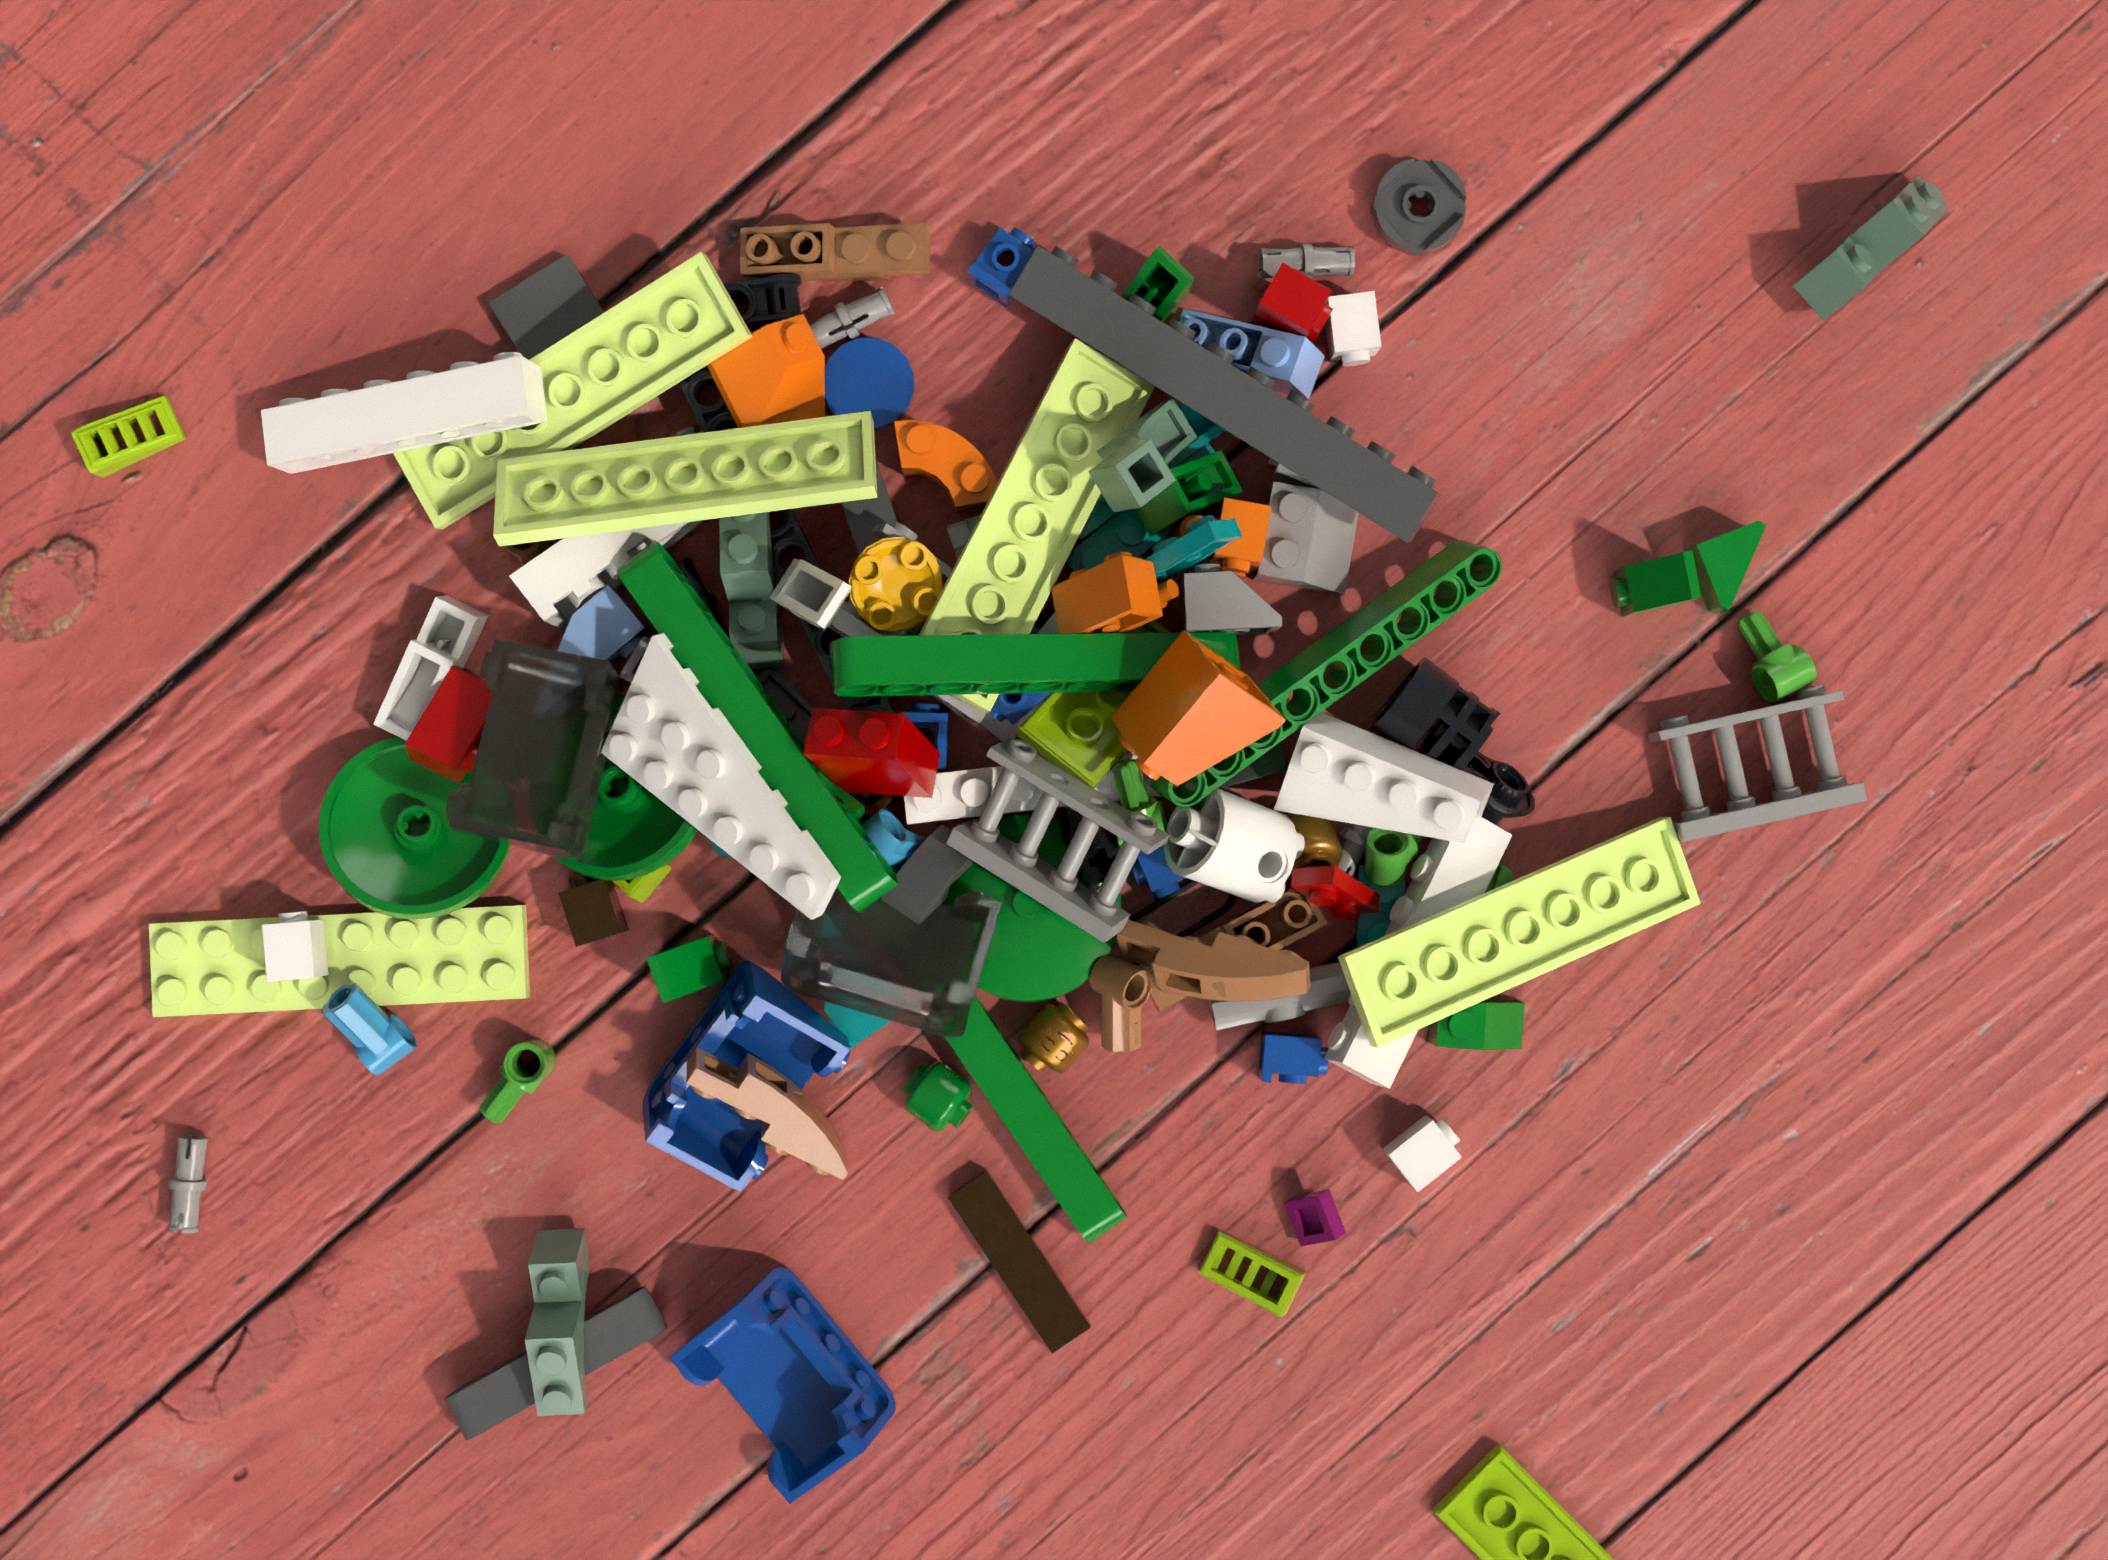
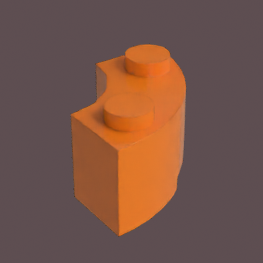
M917 420L894 421L901 468L905 476L924 477L938 483L951 496L957 514L984 510L998 482L986 459L969 441L956 432L934 423Z

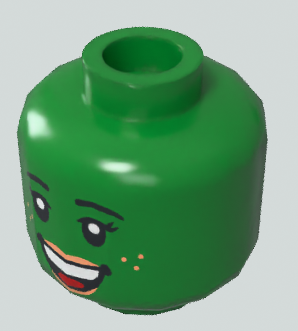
M935 1062L930 1066L925 1063L921 1064L902 1090V1093L906 1096L904 1105L907 1112L934 1132L944 1130L949 1124L958 1128L974 1107L967 1101L972 1091L971 1084L943 1062Z

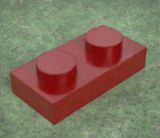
M1337 866L1293 868L1291 887L1307 896L1310 903L1323 906L1331 911V915L1334 918L1357 920L1360 918V914L1379 913L1380 894Z

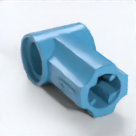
M886 809L879 810L861 824L888 864L897 872L926 840V838L904 829L901 822Z
M356 983L352 985L345 984L340 987L323 1006V1014L353 1043L354 1051L360 1061L376 1076L384 1073L418 1047L417 1040L409 1027L398 1016L394 1014L388 1016Z

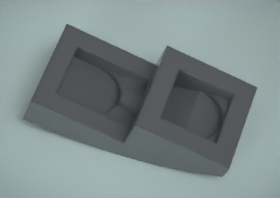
M943 824L920 845L896 874L899 884L881 898L882 901L919 925L947 899L950 885L975 863L946 844L952 830Z

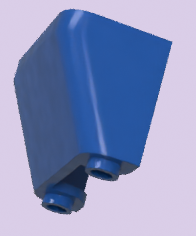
M749 960L743 961L734 970L649 1084L642 1105L645 1141L741 1192L751 1178L756 1179L761 1175L768 1161V1155L765 1153L766 1144L761 1140L760 1119L750 1120L744 1118L731 1105L717 1098L706 1099L698 1095L686 1083L687 1061L695 1048H700L736 1067H739L746 1054L749 1053L772 1066L802 1090L814 1073L821 1077H827L832 1072L838 1073L845 1066L851 1050L847 1036L765 969Z
M778 1267L764 1276L669 1357L681 1375L695 1385L705 1386L718 1377L773 1443L776 1449L767 1461L768 1477L772 1485L778 1489L789 1504L863 1453L896 1410L895 1399L888 1385L803 1282L792 1271L782 1267Z

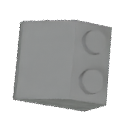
M1273 481L1268 489L1266 505L1271 506L1263 559L1254 572L1253 580L1344 596L1359 513L1321 489Z
M1220 564L1191 566L1192 570L1189 573H1184L1179 582L1181 633L1185 630L1186 632H1231L1236 634V636L1274 634L1282 627V616L1232 571L1220 572Z

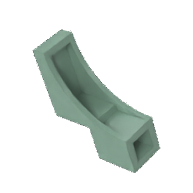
M1917 175L1863 225L1810 269L1793 287L1825 321L1863 290L1884 268L1925 236L1949 210L1944 204L1945 198L1936 185L1929 181L1924 182Z
M1165 399L1097 450L1103 461L1088 472L1113 512L1141 508L1176 481L1167 465L1197 436L1175 399Z
M769 512L719 518L720 575L729 601L730 640L751 670L785 667L784 631L779 604L769 598L776 588Z
M585 1228L538 1230L528 1263L534 1307L525 1336L537 1416L585 1414L588 1397L584 1365V1313L590 1271Z

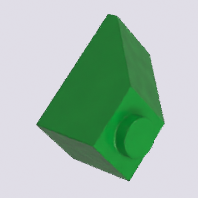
M1222 450L1171 468L1170 471L1176 481L1144 506L1136 508L1139 519L1151 537L1181 525L1185 517L1200 515L1221 504L1224 498L1231 499L1242 493L1243 490Z
M1693 551L1624 566L1614 571L1615 579L1610 582L1612 601L1615 607L1621 608L1622 617L1677 607L1701 598Z
M714 935L646 958L662 1003L728 979L727 969L733 967L724 941L717 943Z
M1484 1000L1428 1025L1427 1042L1436 1047L1475 1050L1522 1049L1525 1003Z

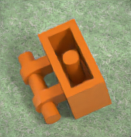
M1224 498L1217 511V517L1214 519L1215 521L1235 519L1242 537L1210 555L1209 564H1220V572L1232 571L1239 578H1245L1246 573H1254L1262 563L1271 506ZM1190 515L1185 517L1178 529L1177 537L1181 538L1188 534L1187 526L1206 516Z
M1129 552L1110 554L1104 558V563L1091 569L1075 571L1069 575L1068 580L1051 588L1059 634L1126 633L1162 617V609L1167 606L1168 601L1179 595V588L1174 580L1169 579L1158 583L1154 563L1133 557Z

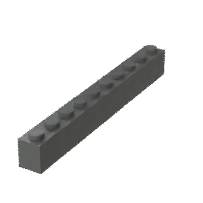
M1037 246L1010 291V296L1409 544L1412 542L1441 496L1432 489L1436 482L1435 479L1414 466H1411L1407 473L1391 464L1396 455L1372 440L1367 448L1363 447L1351 439L1355 430L1335 417L1330 416L1327 423L1310 414L1315 405L1290 391L1287 398L1282 397L1271 390L1275 381L1252 366L1247 374L1231 365L1235 356L1215 343L1211 342L1206 350L1193 342L1192 338L1196 332L1176 319L1171 318L1168 325L1152 316L1157 308L1137 295L1132 294L1129 301L1114 293L1118 284L1100 272L1093 270L1090 277L1078 271L1075 267L1079 260L1061 248L1055 246L1052 252L1049 253L1040 246Z

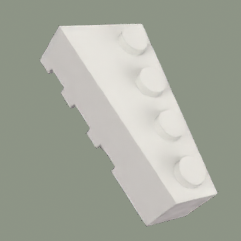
M705 520L563 538L509 575V577L544 622L565 629L572 614L609 584L614 588H618L623 584L617 573V568L654 540L667 550Z
M1320 712L1301 729L1274 810L1465 843L1480 822L1494 784Z

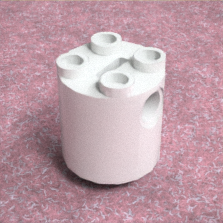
M1217 788L1190 807L1176 806L1167 826L1170 843L1164 844L1166 863L1174 874L1256 903L1268 901L1274 903L1284 893L1285 882L1291 874L1295 860L1303 853L1305 840L1301 833L1296 832L1294 823L1287 815Z

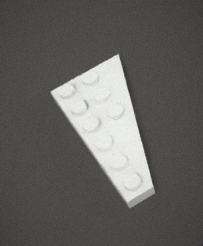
M664 633L652 636L601 753L808 918L813 920L823 915L841 879L840 874L808 830H800L785 810L788 803L779 790L772 791L758 773L762 767L720 709L711 708L697 689L696 685L699 683V680L691 669H683L670 650L674 646Z

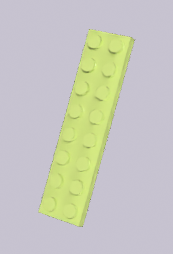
M699 252L530 359L533 363L541 366L548 422L393 454L435 529H444L495 497L498 459L571 450L753 336L706 254Z
M1075 338L1070 342L919 635L1030 634L1051 592V588L1058 579L1101 494L1088 472L1103 461L1097 450L1139 419L1155 387L1153 384ZM964 694L953 696L986 714L991 711L999 694Z
M871 411L498 459L493 536L500 547L877 498L874 422Z
M1659 817L1338 956L1369 1044L1378 1048L1701 904L1671 817Z
M526 905L467 907L427 919H401L377 912L308 915V920L324 919L329 975L273 982L266 981L262 925L278 923V917L149 924L153 1017L323 1009V1006L336 990L345 984L352 985L354 983L378 1006L526 999L530 997Z

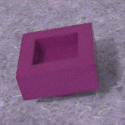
M1329 1189L1294 1196L1284 1202L1300 1246L1334 1241L1346 1234Z

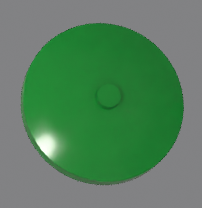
M613 695L596 699L575 709L554 727L558 733L540 782L538 784L528 781L527 789L530 819L536 835L548 852L572 870L594 879L606 881L629 880L656 871L679 855L698 831V829L601 753L626 695Z
M396 736L364 749L350 759L334 777L326 791L320 809V846L324 859L338 884L347 894L363 906L377 913L401 919L438 917L456 911L474 901L499 876L507 861L513 842L514 818L512 806L504 783L491 776L493 769L481 762L477 770L473 774L467 772L459 784L410 760L405 747L406 740Z
M1032 814L1001 818L997 826L1000 834L1015 843H1019ZM1052 818L1037 848V853L1040 859L1056 868L1059 867L1067 848L1063 842L1060 820ZM976 862L950 885L947 899L934 910L936 930L946 955L960 974L986 993L1010 1001H1045L1063 996L1075 990L1090 979L1094 965L1102 956L1110 954L1117 938L1116 934L1103 943ZM1091 863L1090 867L1095 866V863ZM1120 893L1116 899L1119 908H1121Z

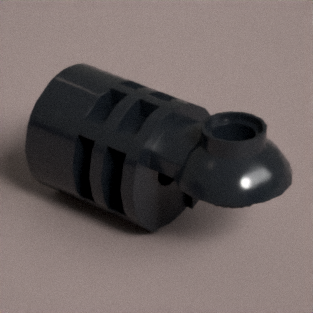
M1426 657L1422 658L1387 700L1370 728L1387 740L1493 783L1494 786L1482 814V818L1493 824H1497L1503 817L1515 818L1526 816L1535 809V799L1522 774L1508 763L1490 759L1479 752V749L1494 729L1490 725L1501 713L1493 707L1488 708L1479 701V697L1471 691L1467 692L1459 686L1457 680ZM1437 717H1439L1440 720L1435 726L1432 725Z

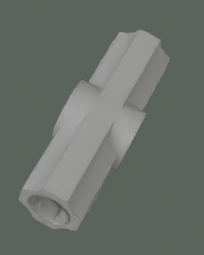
M1340 962L1309 968L1311 986L1306 994L1266 1001L1231 1002L1208 999L1215 1029L1221 1030L1264 1020V1023L1284 1021L1303 1016L1307 1010L1348 1002L1351 992Z

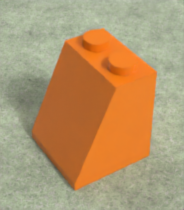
M1183 630L1111 717V720L1121 732L1118 738L1119 742L1131 753L1138 756L1134 761L1137 767L1154 780H1158L1162 776L1176 786L1271 733L1286 720L1249 675L1185 630Z

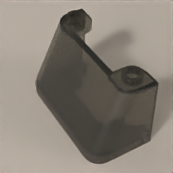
M495 639L492 652L485 653L480 669L481 680L487 681L488 691L492 695L470 784H463L458 792L452 791L449 795L445 812L446 819L450 820L448 827L460 833L559 858L579 861L586 847L607 759L601 753V750L613 726L619 708L622 690L621 678L611 663L606 660Z
M836 887L823 915L811 920L800 910H796L782 952V983L790 990L814 999L946 1037L962 1036L965 1033L1002 903L994 901L985 893L969 891L966 894L956 896L952 906L944 903L940 904L919 925L882 901L881 898L859 913L847 902Z

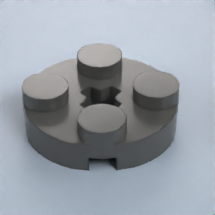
M1415 159L1404 160L1393 166L1383 176L1376 189L1371 206L1376 228L1391 246L1404 251L1408 255L1420 256L1424 253L1439 250L1455 237L1463 225L1466 210L1465 187L1459 176L1449 166L1440 161L1432 159L1430 162L1424 160L1415 161ZM1412 196L1417 200L1423 197L1428 198L1430 203L1427 211L1430 215L1426 217L1420 214L1414 216L1409 211L1411 203L1408 199Z

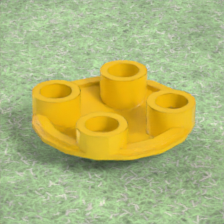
M901 536L882 538L867 546L854 561L849 576V585L852 588L850 599L858 614L875 629L890 632L909 630L926 621L943 589L942 572L933 553L920 542Z

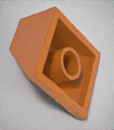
M804 314L765 325L751 333L752 338L707 365L738 428L825 416L824 354Z

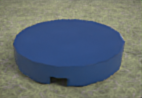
M857 338L841 345L828 359L825 367V400L834 416L871 411L874 430H880L894 425V421H899L909 410L915 394L914 374L906 356L893 344L878 338Z

